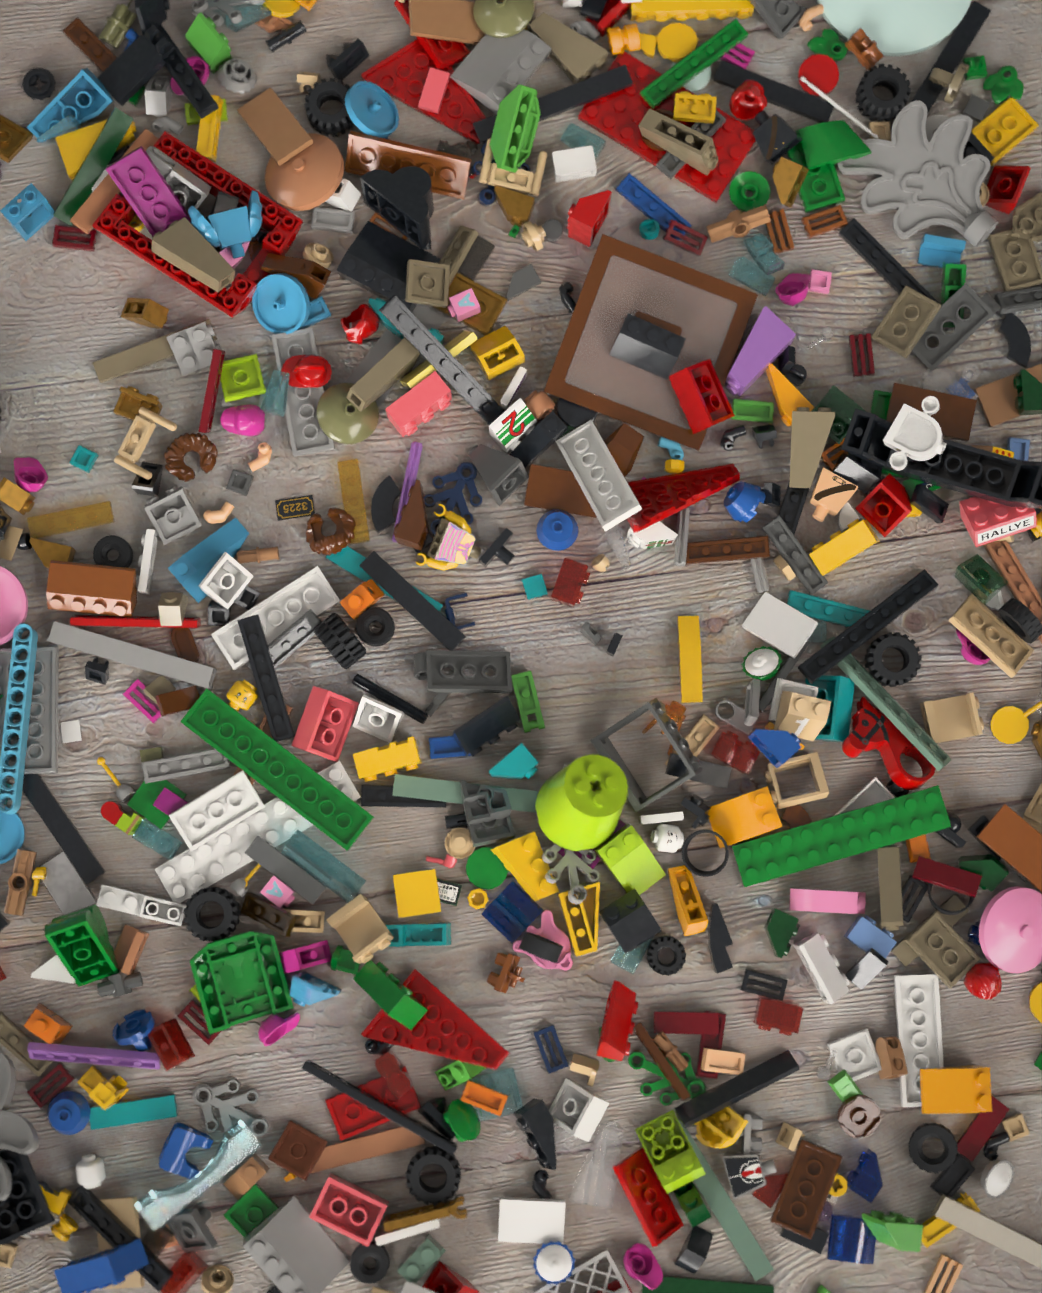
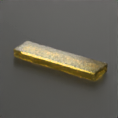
M358 459L339 461L337 464L344 510L353 516L356 522L355 530L353 531L355 538L351 539L350 544L370 542Z
M110 501L27 518L30 537L35 539L115 523Z

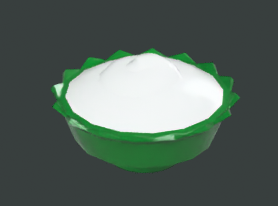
M762 646L748 652V655L743 658L744 662L741 665L743 666L742 671L747 676L761 681L767 680L778 672L782 662L781 654L771 646L767 648Z

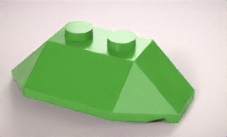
M519 84L500 102L490 140L493 156L497 167L516 173L518 167L530 156L540 118L536 89Z

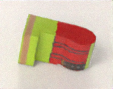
M108 801L101 807L102 816L128 835H134L145 818L139 813L130 815L123 810L122 805L118 802Z

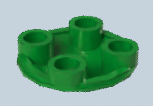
M460 1099L452 1101L448 1106V1111L444 1113V1120L450 1124L456 1139L459 1142H464L477 1138L480 1133L481 1124L475 1108Z

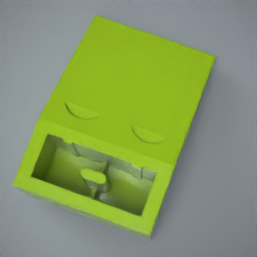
M674 1110L635 1129L667 1194L706 1174Z

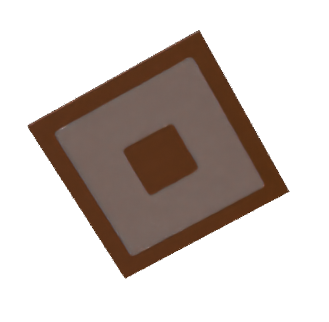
M602 234L543 392L699 451L707 429L693 434L685 413L680 406L678 397L671 386L669 377L667 380L609 354L625 316L629 313L686 338L669 376L689 366L710 359L720 383L724 387L758 294Z

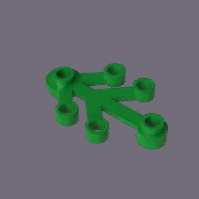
M634 1051L629 1055L628 1063L633 1069L644 1068L664 1078L652 1083H642L640 1091L644 1096H650L654 1091L671 1086L659 1067L646 1060L641 1052ZM680 1053L682 1056H688V1066L684 1069L687 1079L679 1076L676 1067L666 1057L665 1059L691 1095L690 1099L706 1092L705 1083L695 1077L691 1065V1056L688 1053ZM634 1056L640 1057L641 1060L638 1064L633 1063L632 1059ZM645 1085H649L651 1087L649 1093L643 1092V1087ZM692 1085H698L699 1090L697 1092H692ZM663 1092L659 1099L663 1105L668 1106L680 1098L676 1092ZM664 1095L670 1096L669 1102L662 1101Z

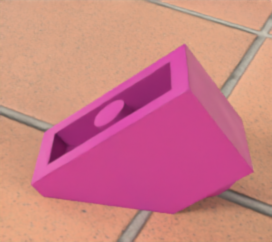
M328 940L279 953L284 974L327 963L332 958Z

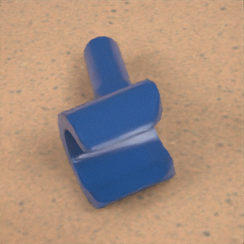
M129 29L125 35L129 40L125 50L139 37L133 29Z

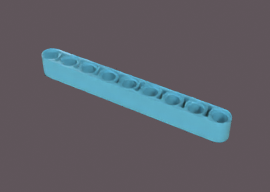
M25 623L17 625L13 632L0 757V811L6 814L17 813L21 806L38 641L36 630ZM29 630V637L22 639L23 632ZM27 651L26 659L20 660V654ZM25 672L24 680L18 681L19 673ZM23 693V699L16 703V695ZM21 714V720L14 724V716ZM14 735H18L19 741L17 744L12 745L11 738ZM13 756H16V764L10 766L9 759ZM14 777V785L8 788L7 780ZM11 798L12 806L9 809H5V801Z

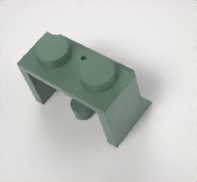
M428 1234L425 1241L406 1262L398 1266L397 1271L408 1282L417 1283L446 1250Z

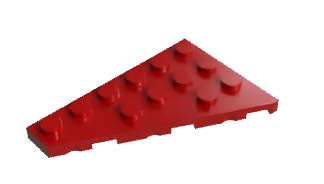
M418 39L361 74L363 81L378 85L393 98L475 144H480L473 123L486 119L471 95L452 78L449 77L438 114L418 108L430 67L438 70ZM451 66L439 69L450 73V76L454 72Z
M734 463L627 482L642 507V510L628 517L627 521L634 533L639 532L740 481V473Z
M414 969L402 985L406 986L413 993L412 996L428 1011L413 1029L410 1030L381 1009L361 1033L365 1038L497 1070L510 1054L509 1051L416 969Z

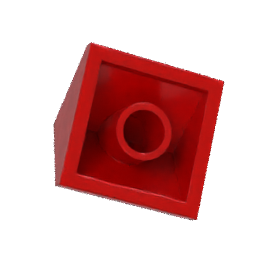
M994 166L987 183L989 199L985 206L1009 215L1017 205L1031 168L1029 166Z

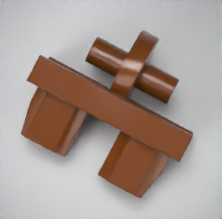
M859 28L845 43L848 50L852 51L858 58V62L869 71L884 56L876 47L877 42L875 40L871 41L862 28Z
M510 953L497 954L495 964L503 968L500 974L491 971L487 982L494 987V990L507 993L509 986L515 988L517 981L524 983L525 978L520 976L523 968L517 966L521 957Z

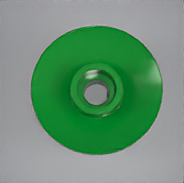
M752 171L742 172L732 180L729 187V196L732 203L738 209L747 212L766 205L770 197V186L761 174ZM747 191L751 192V193H752V196H751V197H747V196L745 195V192H747Z

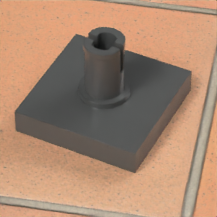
M197 1208L167 1211L163 1216L184 1252L210 1250L218 1244L206 1225V1222L212 1217L211 1212L207 1208H201L199 1211Z

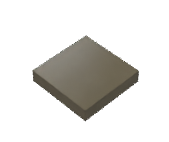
M409 259L407 261L405 302L446 308L448 306L450 265Z

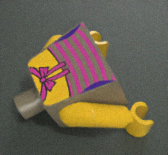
M438 504L440 507H443L444 511L442 514H437L434 511V514L438 517L444 516L445 519L441 518L428 554L424 552L417 554L424 557V562L415 561V563L419 566L428 564L432 568L448 570L456 568L459 564L465 565L468 557L477 559L480 556L481 548L474 545L476 537L471 535L472 531L466 520L453 511L448 512L443 504Z

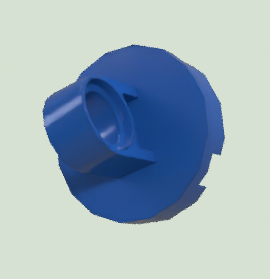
M145 1009L133 1011L124 1016L125 1021L121 1025L118 1023L115 1025L112 1034L119 1045L127 1046L133 1044L136 1050L141 1052L152 1048L149 1033L154 1028L155 1018L150 1011L149 1013Z

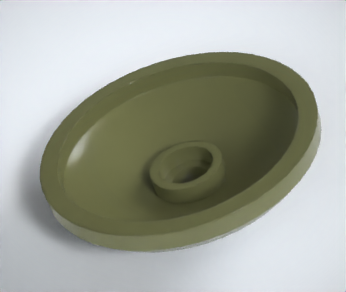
M475 0L473 14L478 27L485 34L495 38H507L518 34L529 24L534 13L533 0H504L502 3H498L500 0Z
M339 383L328 388L321 396L317 405L316 414L320 428L329 438L342 444H357L366 440L374 432L379 420V410L376 401L360 412L346 398L350 388L354 385L353 383ZM347 407H352L354 412H348Z

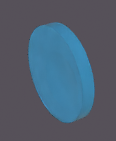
M360 81L347 91L345 96L347 113L362 132L367 135L386 138L397 129L399 113L394 101L385 90L374 83Z
M275 273L264 277L256 285V290L252 296L253 311L257 320L265 329L275 334H290L305 324L310 312V301L304 286L296 278L285 273Z
M4 804L5 809L10 808L9 806ZM0 811V864H3L16 856L17 849H21L24 843L25 827L18 813L6 814Z

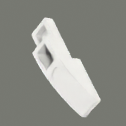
M103 884L96 904L99 907L176 926L182 925L185 914L183 912L187 906Z

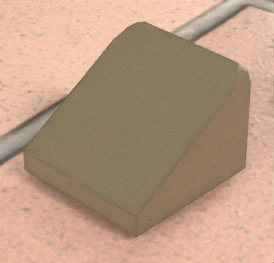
M161 675L143 691L157 704L155 698L157 695L175 691L176 688Z

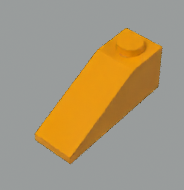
M772 363L769 364L766 373L779 414L782 416L781 420L790 427L792 426V411H797V407L810 408L809 411L812 412L815 407Z
M685 865L669 868L668 874L675 907L684 936L705 932L708 918L691 871Z

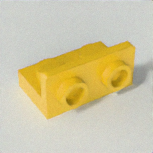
M689 92L675 93L673 120L714 124L717 97L706 93L700 95H691Z

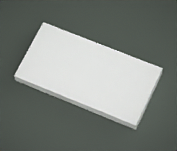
M242 770L171 813L169 817L192 852L259 811L265 805Z

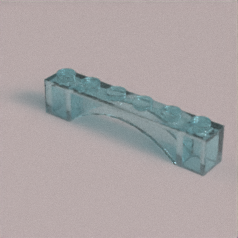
M240 1120L223 1134L216 1154L196 1176L175 1187L151 1190L134 1205L153 1231L162 1228L171 1217L181 1213L191 1201L200 1198L211 1185L220 1182L226 1173L236 1169L246 1157L255 1154L261 1145L245 1123Z

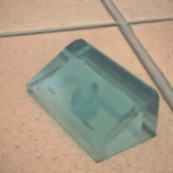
M653 937L627 954L619 945L611 962L634 975Z

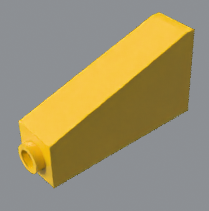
M107 120L55 137L67 174L71 180L75 177ZM134 121L131 123L116 151L125 146V144L129 145L136 140L134 132L137 129Z

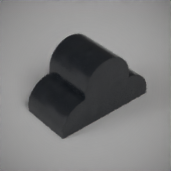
M407 166L393 174L386 170H372L361 176L364 204L421 249L426 247L431 239L430 218L434 212L432 184L429 174L422 168Z

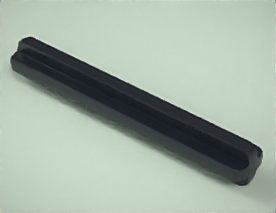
M359 674L354 677L353 685L393 708L402 711L421 724H424L427 720L428 714Z

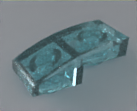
M762 233L744 240L750 255L767 276L784 269L785 262L773 252V243Z
M145 819L141 821L132 838L153 849L168 860L174 857L182 844L180 840Z

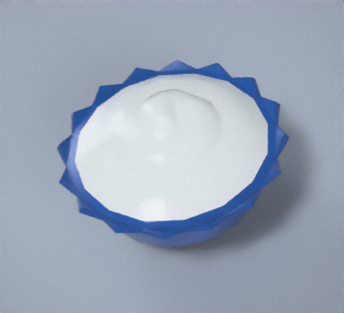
M550 1241L548 1244H543L541 1248L537 1249L536 1255L533 1257V1267L536 1275L540 1277L541 1281H546L548 1284L554 1283L558 1285L560 1282H566L567 1278L572 1276V1271L575 1269L573 1251L569 1250L568 1246L563 1245L561 1242Z

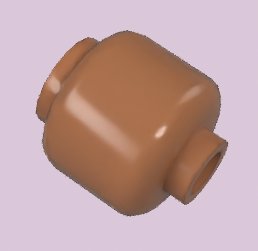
M535 390L524 400L525 405L537 422L548 416L555 407L554 401L543 391L538 392Z

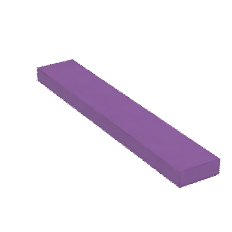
M29 1042L28 1044L30 1059L157 1070L160 1069L161 1065L160 1053Z

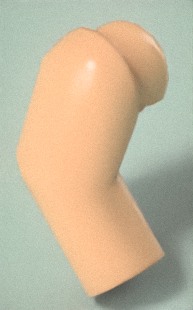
M822 4L810 7L804 12L799 21L800 28L802 27L804 32L809 31L813 27L812 22H810L812 18L823 14L824 7Z
M260 443L258 445V457L248 462L252 472L270 462L272 449L268 443Z
M225 502L220 510L205 511L203 518L210 524L223 523L234 509V506Z

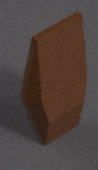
M623 423L604 440L624 478L632 470L644 438L642 434L626 423Z

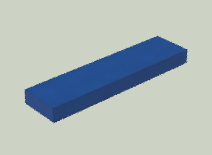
M630 173L616 187V191L649 219L657 221L662 230L666 231L669 227V221L672 219L691 228L692 225ZM676 227L673 228V230H675V231H677V232H679V233H681V234H683V235L686 234V232H684V231H682V230H680V229H678V228H676ZM670 235L674 239L681 240L676 236Z

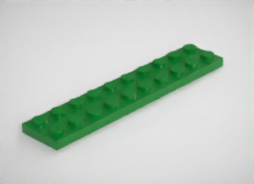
M207 688L180 721L345 850H350L374 819V816Z
M939 785L736 844L732 848L744 887H748L949 828L951 824Z

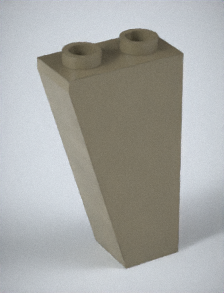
M544 12L528 25L529 32L538 36L552 48L549 57L574 84L591 78L592 73L596 69L601 70L607 63L608 52L606 49Z
M652 109L648 110L639 124L643 137L705 175H708L711 169H715L718 163V156L713 138Z
M185 217L179 221L172 222L168 229L163 232L160 231L153 236L151 246L153 253L216 292H219L234 281L235 270Z
M403 338L350 388L346 398L362 412L413 369L420 353L406 338Z
M797 407V411H792L789 488H811L835 418V412H831V408H818V412H810L808 407Z
M899 847L877 848L881 927L886 926V930H899V926H903Z

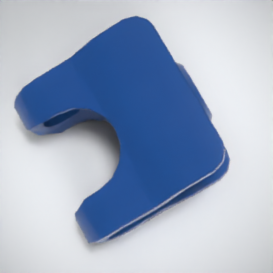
M176 1122L163 1145L159 1156V1166L165 1171L196 1180L199 1175V1169L187 1161L185 1158L186 1153L193 1147L209 1149L214 1140L206 1133L181 1122Z

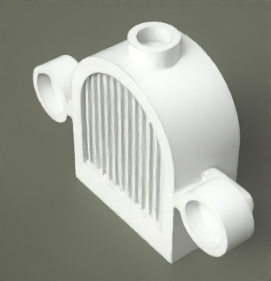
M933 396L924 398L922 401L923 412L903 404L883 439L886 446L897 451L890 457V465L893 469L903 470L908 463L907 457L917 461H925L937 454L941 455L945 450L947 443L943 442L940 425L931 417L940 408L937 398Z

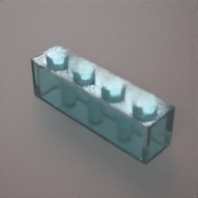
M298 829L285 844L281 852L348 903L354 899L366 882L365 879Z

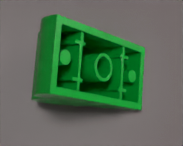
M95 904L53 918L51 923L45 925V937L71 977L75 978V983L78 987L119 973L105 920L100 909Z

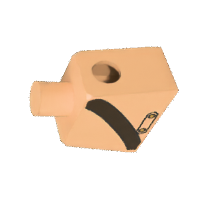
M823 467L818 475L809 501L812 505L816 506L812 517L823 522L827 513L836 516L858 489V486Z

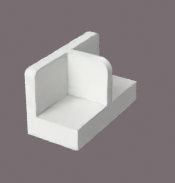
M593 146L552 152L555 182L596 176L597 167Z

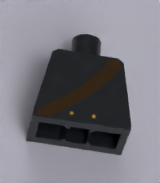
M765 111L756 115L755 120L760 126L754 130L753 135L766 162L774 164L803 140L779 115L774 114L769 118Z

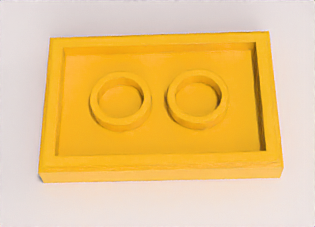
M1009 97L976 125L971 132L993 155L994 160L990 164L993 166L1036 130L1039 125L1014 98Z

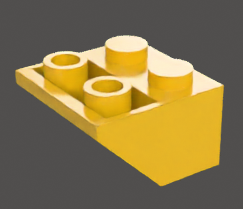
M506 325L469 345L488 381L525 362L523 351Z

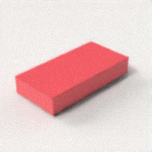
M430 67L418 108L439 113L450 73Z

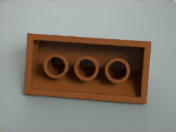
M51 560L46 589L47 607L52 610L132 618L137 605L136 570L133 568Z

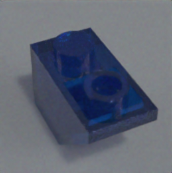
M868 1149L867 1152H862L857 1161L859 1165L855 1171L851 1170L846 1181L847 1187L872 1203L883 1183L877 1155Z

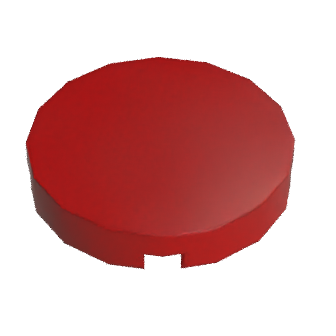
M812 55L804 60L800 66L798 73L799 84L807 94L821 97L808 84L800 80L803 76L823 93L829 94L838 83V66L827 55Z

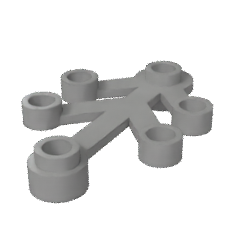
M194 0L191 7L194 16H197L199 13L206 17L209 16L216 27H219L224 23V19L220 13H214L212 10H221L229 16L233 24L242 21L243 16L240 10H235L232 6L247 3L261 6L265 0Z
M554 844L550 849H547L542 854L543 861L548 864L552 863L557 857V852L562 847ZM564 849V857L553 869L546 873L545 879L551 884L555 883L560 878V873L567 866L571 888L568 892V899L573 904H580L586 899L587 891L583 886L579 885L577 868L585 874V880L589 884H594L600 877L599 873L595 869H591L587 864H591L596 859V854L590 849L580 850L578 852L582 854L581 860L574 854V851Z
M232 1079L227 1084L213 1088L207 1084L198 1085L193 1091V1100L197 1105L202 1106L206 1120L205 1128L208 1131L213 1132L219 1127V1121L213 1116L211 1107L213 1105L219 1109L225 1131L224 1139L227 1142H233L238 1137V1132L233 1128L230 1116L250 1126L251 1132L255 1136L266 1134L269 1129L266 1119H255L235 1108V1106L245 1103H255L259 1099V1093L256 1090L252 1089L244 1095L223 1101L216 1096L226 1092H237L240 1089V1082L238 1080ZM231 1082H235L237 1084L236 1090H232L230 1088ZM201 1091L207 1092L208 1096L206 1099L201 1098ZM249 1093H254L256 1099L250 1100L248 1097ZM209 1121H214L216 1127L210 1128L208 1125ZM257 1123H263L264 1129L258 1130ZM229 1131L235 1134L233 1139L227 1137Z

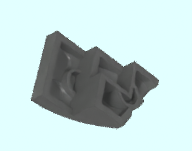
M461 780L459 782L473 847L515 839V832L510 818L512 808L507 791L500 788H490L482 784L480 786Z

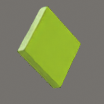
M257 354L224 361L220 382L225 402L266 393Z

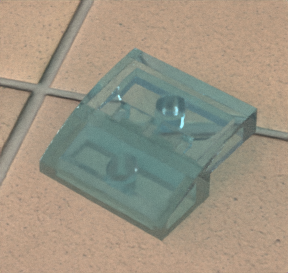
M513 1068L487 1073L470 1079L473 1082L508 1095L501 1116L475 1107L479 1122L513 1114L523 1107Z

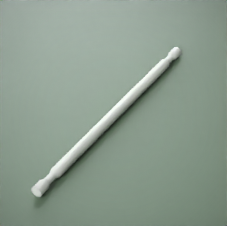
M803 76L801 77V81L808 84V86L811 89H813L821 97L827 100L830 104H832L835 108H837L840 112H842L845 116H847L865 132L872 135L874 139L879 138V136L872 133L870 129H868L865 125H863L860 121H858L855 117H853L850 113H848L845 109H843L840 105H838L835 101H833L815 85L808 82L806 78H804Z

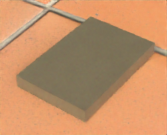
M1012 229L993 233L987 237L1004 292L1042 285V267L1033 241L1011 236Z
M906 285L871 336V339L907 359L942 306Z
M934 911L904 940L948 988H952L981 959L937 911Z

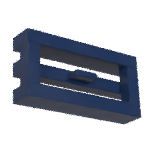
M554 1025L533 1032L548 1074L569 1066ZM549 1031L552 1032L563 1062L560 1065L547 1033ZM541 1034L544 1035L555 1065L552 1068L539 1036Z

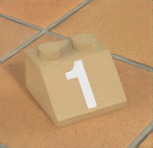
M782 691L774 730L788 731L789 734L794 733L798 738L814 741L827 723L831 701Z

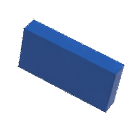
M453 736L429 738L431 759L466 756Z

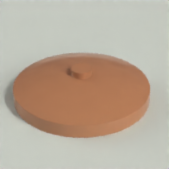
M307 133L313 141L312 145L280 166L272 156L268 161L265 170L266 189L273 200L283 208L292 211H304L315 208L328 200L339 187L344 174L343 156L335 143L326 136Z

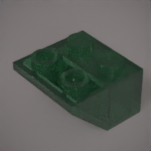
M833 385L812 412H818V408H831V412H835V418L828 436L840 444L846 437L855 409L865 410Z

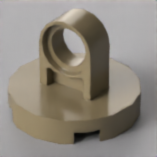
M961 62L955 75L939 68H933L929 79L936 84L948 88L944 102L953 104V100L956 99L965 80L963 76L965 72H968L969 65Z

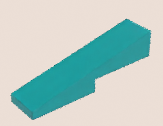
M451 923L386 925L394 937L388 947L451 945Z

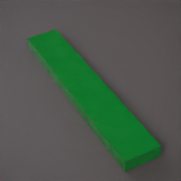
M734 19L641 90L640 95L654 109L747 38L748 32L737 19Z

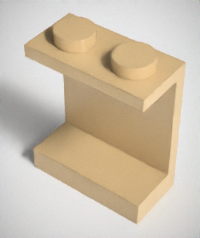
M974 692L920 703L925 732L936 743L983 734L984 722L978 715L977 709L980 708L978 698L974 697Z
M359 894L326 919L329 925L337 930L354 955L352 959L359 964L371 960L376 951L387 948L391 944L390 941L394 939L367 897Z

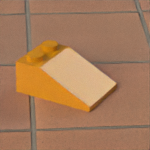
M768 786L711 806L708 812L712 830L723 837L727 846L782 827ZM715 835L719 849L725 847L722 840Z
M968 1065L920 1069L921 1108L923 1114L992 1112L990 1067Z

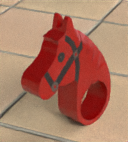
M862 697L856 703L857 712L851 718L853 719V729L842 742L843 752L848 757L855 758L863 750L871 751L877 749L882 756L890 778L897 786L906 790L919 789L934 775L936 768L880 709L874 708L865 697ZM901 754H905V756H909L918 762L922 769L921 778L911 776L903 769L900 762Z

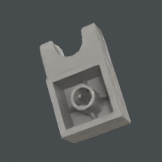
M154 146L148 147L146 153L187 213L191 205L198 209L207 197L211 186Z

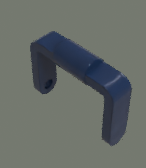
M467 593L448 597L445 600L447 609L444 611L446 618L455 627L454 620L456 619L449 601L467 597ZM472 622L461 626H457L456 628L458 630L475 626L476 624L475 622Z

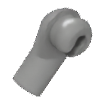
M576 21L570 26L571 29L579 34L588 35L593 41H596L601 35L588 21Z
M167 116L156 119L151 124V128L155 132L171 130L177 135H180L184 128L181 124Z

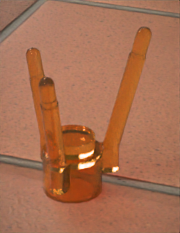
M672 700L670 705H665L666 713L675 723L677 722L679 732L682 722L686 717L684 715L686 708ZM655 718L642 731L643 734L657 723ZM671 743L667 753L668 756H670L674 748Z

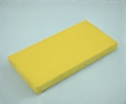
M464 330L444 347L455 357L475 342L477 336L474 332ZM425 360L399 381L404 387L412 389L437 370Z

